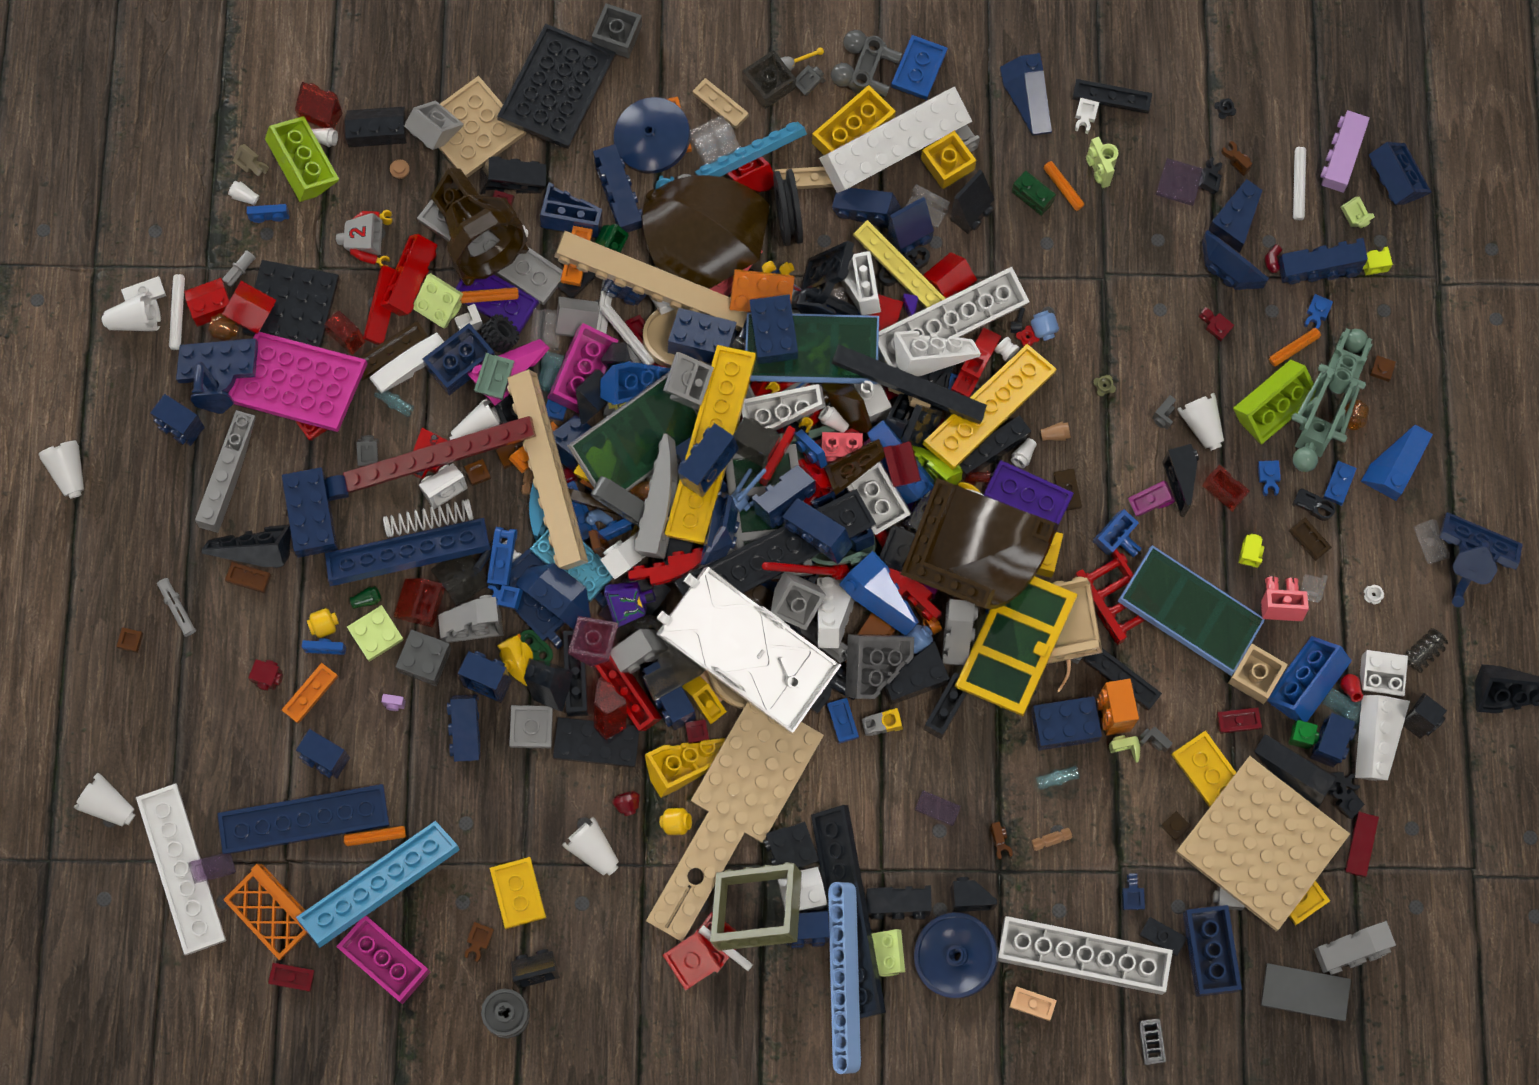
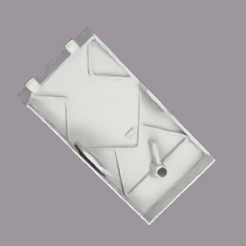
M704 567L697 579L689 573L684 582L691 586L670 616L661 611L657 617L663 623L657 635L783 728L793 733L841 665L792 630L788 624L764 606L757 605L710 569V567Z

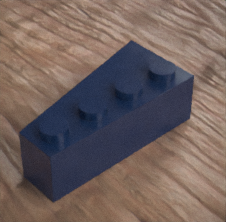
M616 144L593 151L595 168L616 224L627 233L643 228L642 209L637 207L638 199L635 191L632 192L630 186H632L629 175L625 173V164L619 156Z
M1364 238L1356 239L1357 243L1348 245L1347 241L1339 242V245L1333 248H1328L1326 245L1319 246L1313 252L1305 249L1282 254L1278 261L1282 283L1297 284L1305 280L1315 282L1322 278L1333 280L1339 276H1347L1348 278L1357 276L1368 260Z

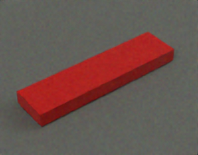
M386 265L381 266L363 336L364 340L380 345L385 340L391 311L380 306L395 269Z

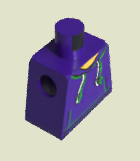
M638 582L605 586L604 594L616 628L644 616L647 609L646 603L656 601L653 589L642 592Z

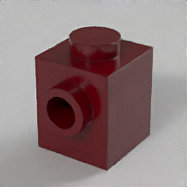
M256 659L248 678L252 683L257 684V688L268 691V689L275 690L276 686L281 684L283 674H281L282 670L278 667V663L271 660L263 662Z

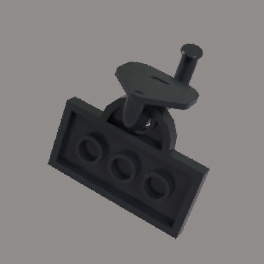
M845 241L808 259L801 284L802 290L799 292L795 303L800 314L836 315L838 312L842 315H858V310L854 305L830 295L834 285L845 280L848 276L849 262L854 254V243ZM845 326L844 331L841 332L842 338L851 340L855 326Z

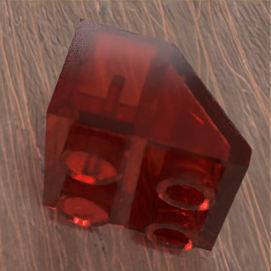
M301 83L295 107L298 118L304 116L307 122L316 126L335 129L343 114L337 95L329 90L323 91L313 83Z
M423 578L405 579L393 617L433 628L445 591L443 584Z
M600 677L594 700V727L607 740L626 728L628 704L625 697L619 695L610 682Z

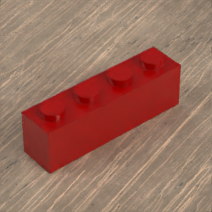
M420 234L409 236L380 306L398 316L408 315L412 312L414 308L413 302L422 287L421 283L428 275L429 264L436 256L437 244Z
M609 652L593 663L639 731L648 730L662 719L633 674L620 672Z

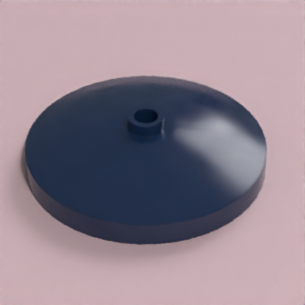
M658 97L645 98L630 105L621 114L614 129V144H616L620 158L633 170L649 174L665 171L677 164L685 155L691 139L690 124L681 108L670 100Z
M964 913L941 915L928 923L917 939L914 951L916 970L923 983L930 990L941 996L954 999L972 996L981 991L990 982L998 964L996 940L990 929L982 921ZM958 953H961V956L959 957V960H957V959H956L957 954H958Z

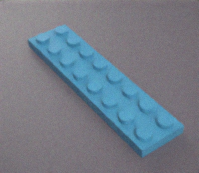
M434 821L296 918L320 948L459 851V847L443 828Z

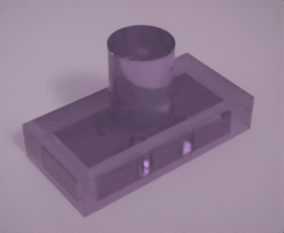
M231 853L191 861L188 864L194 884L232 875L236 872Z

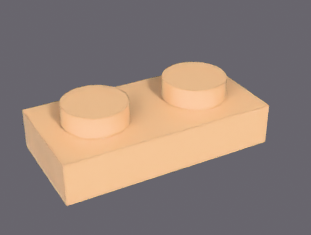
M1016 986L1009 1008L1050 1021L1057 1000Z

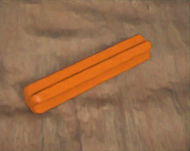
M1052 161L1046 163L1044 170L1076 211L1083 208L1084 202Z
M516 287L462 291L463 296L460 301L461 303L513 300L519 298V291Z
M1313 328L1270 356V363L1273 366L1279 365L1319 339L1321 333L1317 328Z
M404 826L345 834L344 844L346 846L405 838L406 830Z

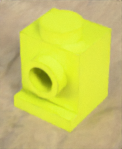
M1384 247L1380 252L1378 250L1369 251L1367 253L1368 260L1363 269L1365 276L1388 272L1393 265L1389 248Z
M1256 534L1246 535L1243 540L1238 563L1256 568L1260 566L1264 552V546H1261L1263 540L1261 536Z

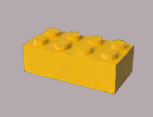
M868 85L812 133V144L823 155H826L895 118L896 111Z

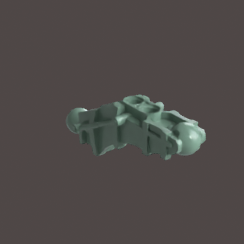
M1346 328L1345 332L1341 334L1328 365L1319 364L1318 371H1320V374L1298 413H1294L1291 417L1293 421L1300 423L1299 429L1302 430L1295 444V447L1299 449L1293 454V464L1301 472H1310L1317 466L1318 457L1321 458L1332 438L1343 443L1347 440L1345 432L1359 390H1363L1366 386V382L1359 380V376L1373 345L1371 344L1372 339L1368 338L1362 329L1350 330ZM1327 386L1334 393H1344L1331 423L1314 416ZM1315 389H1316V392H1315V395H1314L1315 398H1314L1313 400H1311V398H1312V396H1313V393H1314V391H1315ZM1352 399V401H1351V403H1350V406H1349V409H1348V411H1347V413H1346V410H1345L1344 408L1347 406V404H1348V403L1350 402V400Z

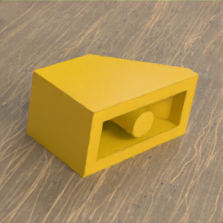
M698 674L682 686L691 702L710 724L727 712L710 685Z

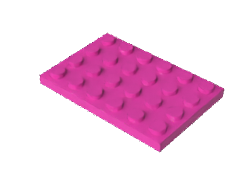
M263 332L255 334L254 338L258 341L255 377L236 379L234 386L229 391V395L234 400L233 404L338 432L368 364L367 361Z

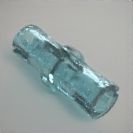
M388 390L382 394L380 391L374 394V397L388 404L390 409H396L406 417L412 414L410 410H414V406L400 399L398 394L394 395Z
M1073 766L1061 771L1057 769L1053 770V773L1036 777L1039 790L1053 785L1061 786L1064 782L1079 779V772H1076L1077 767Z

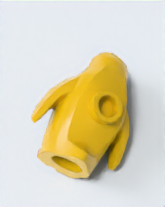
M517 634L497 646L501 650L499 655L505 664L504 667L507 668L510 675L524 686H527L524 676L529 658L533 659V652L525 642L520 640L521 635Z

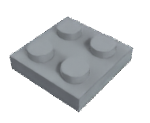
M511 705L510 748H551L553 708L548 706Z

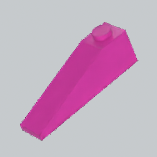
M538 339L499 356L515 362L511 376L526 371L529 367L535 366L550 348L541 339ZM483 363L475 366L468 374L475 385ZM508 388L506 389L504 398L510 394ZM486 396L494 405H497L500 401H502L497 398Z

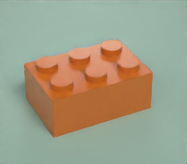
M1131 679L1106 682L1098 698H1096L1098 711L1101 710L1103 717L1100 718L1101 728L1106 731V736L1131 732L1139 720Z

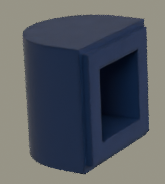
M336 475L326 479L329 501L349 497L345 476Z

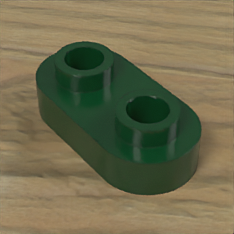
M525 630L520 634L522 642L526 643L527 639L533 640V643L528 645L533 652V659L552 662V649L533 630ZM546 653L547 657L541 659L540 654Z

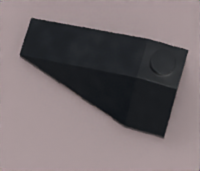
M290 525L269 526L264 528V532L254 534L251 530L236 538L234 535L210 539L201 551L202 554L256 566L279 568L284 566L290 556Z
M1481 664L1475 680L1476 711L1497 714L1510 708L1519 710L1521 706L1532 704L1539 706V676L1502 666Z
M1266 734L1254 751L1275 776L1316 808L1320 807L1337 779L1336 776Z

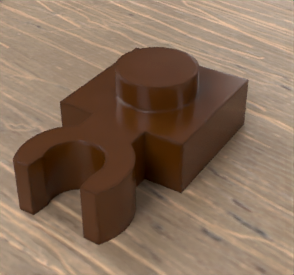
M474 922L467 939V943L472 944V946L465 951V958L468 959L469 954L475 952L477 954L475 962L478 963L481 959V948L488 949L495 930Z

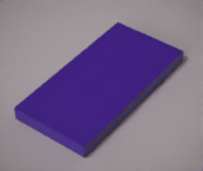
M492 275L487 279H475L471 286H466L461 279L455 289L462 292L515 288V286ZM518 288V299L463 304L467 306L475 304L477 311L489 318L495 314H498V316L501 314L503 318L508 317V321L512 320L514 322L512 325L518 328L516 331H519L520 334L539 302Z
M1000 460L984 496L1060 524L1074 493Z

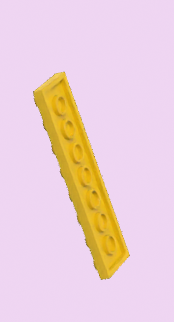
M1026 344L970 397L987 405L980 425L952 414L924 440L923 445L954 470L1053 376L1057 369Z

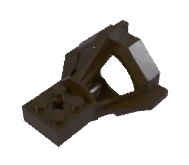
M448 168L431 195V199L443 214L448 225L451 239L447 246L454 268L465 285L471 286L475 279H487L511 265L518 254H526L529 250L526 246L528 240L521 221L506 198L480 196L460 168ZM489 230L500 239L488 251L474 257L470 256L468 246L484 232Z

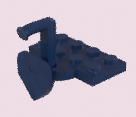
M256 338L180 345L176 380L178 383L194 382L192 390L194 394L191 395V402L195 407L223 414L233 405L234 400L228 392L234 386L236 379L255 377L258 341Z
M1448 512L1446 513L1439 538L1449 544L1459 546L1460 552L1453 563V570L1462 578L1456 587L1452 604L1455 607H1462L1465 603L1464 593L1470 582L1474 581L1479 584L1490 583L1497 572L1496 562L1500 563L1503 567L1517 569L1520 563L1522 543Z

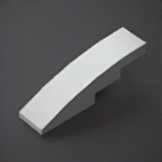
M438 333L431 335L390 361L370 376V380L381 394L413 377L414 372L425 367L422 358L444 342Z

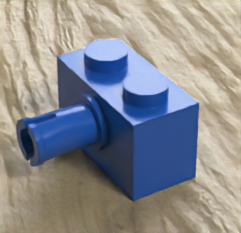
M1123 509L1117 512L1092 542L1106 555L1113 553L1118 546H1122L1134 557L1142 548L1128 536L1139 522Z

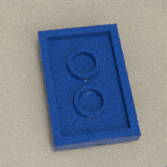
M912 35L891 87L927 100L948 48Z

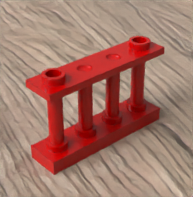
M1116 549L1111 555L1112 561L1090 574L1085 573L1081 569L1075 573L1074 578H1088L1091 584L1095 612L1118 646L1125 641L1127 631L1144 622L1145 619L1138 615L1124 624H1118L1115 619L1116 614L1127 607L1121 603L1113 607H1107L1104 602L1106 596L1127 585L1134 575L1127 565L1128 561L1125 555L1119 553ZM1118 567L1124 577L1101 591L1096 590L1093 586L1094 580ZM1138 583L1134 590L1135 594L1130 596V599L1134 602L1140 600L1146 610L1157 616L1160 611L1159 607L1151 602L1140 583Z

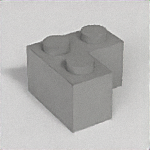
M639 629L609 651L620 672H629L631 674L639 670V665L643 662H658L665 657L664 654L669 651V648L664 640L657 635V629Z

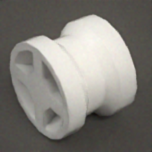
M1006 337L997 345L994 351L997 354H1001L1003 360L1007 362L1017 353L1020 347L1011 343V339Z

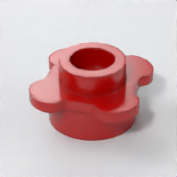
M1026 326L1022 332H1017L1016 338L1023 347L1026 344L1032 346L1034 342H1038L1040 339L1035 336L1032 326Z

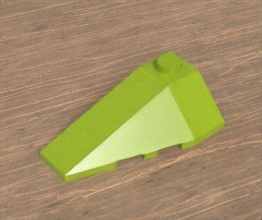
M913 446L915 458L934 479V482L938 478L957 485L962 480V469L959 465L952 470L931 451Z

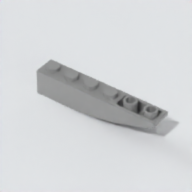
M237 410L234 414L195 518L199 528L219 533L242 468L256 418L255 415Z
M663 434V438L659 442V454L654 462V474L649 482L650 490L644 502L645 509L643 517L639 522L638 537H636L634 542V550L642 556L659 559L665 558L670 538L665 535V530L678 487L675 440L668 434Z

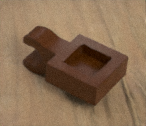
M1230 141L1228 146L1232 150L1228 151L1224 147L1221 153L1231 160L1230 164L1245 176L1252 166L1251 160L1246 154L1237 151V145Z
M1000 822L992 823L990 830L997 850V859H1002V851H1007L1009 858H1011L1013 851L1009 846L1005 845L1004 840L1007 839L1005 827H1001Z

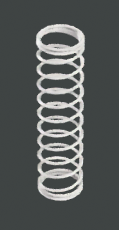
M465 499V501L462 500L463 518L461 516L457 503L454 502L455 520L453 518L449 504L447 503V522L440 505L438 506L439 523L437 521L433 507H430L431 525L429 523L426 511L423 508V527L416 510L414 511L415 528L413 526L409 512H407V530L405 528L402 516L399 513L398 517L400 532L396 527L392 515L390 516L391 529L388 517H383L386 535L388 538L393 537L394 524L395 530L397 534L400 536L402 531L401 523L403 525L405 532L408 534L409 521L414 532H417V519L423 531L425 530V518L427 520L429 527L432 529L433 516L436 521V524L438 525V527H440L441 514L446 525H449V513L451 515L453 522L456 524L457 511L461 521L464 522L465 509L469 520H473L469 499Z

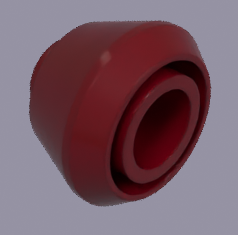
M636 791L625 792L615 796L612 804L619 813L629 816L635 814L636 809L639 808L640 795Z

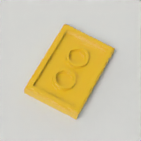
M530 857L490 868L505 929L546 918Z

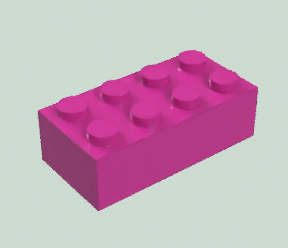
M582 323L575 332L547 398L579 413L575 390L596 369L605 374L607 368L601 362V359L612 342L618 343L619 340Z
M367 916L359 920L337 945L340 951L402 1005L431 973L428 968Z

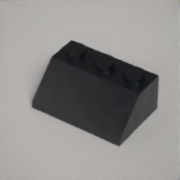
M405 106L347 110L345 116V138L348 147L407 144L406 127H404L406 123Z

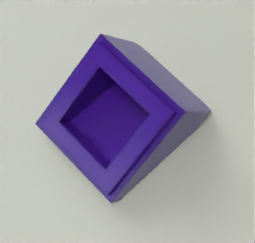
M903 294L902 301L904 302L907 315L910 317L916 312L918 297Z

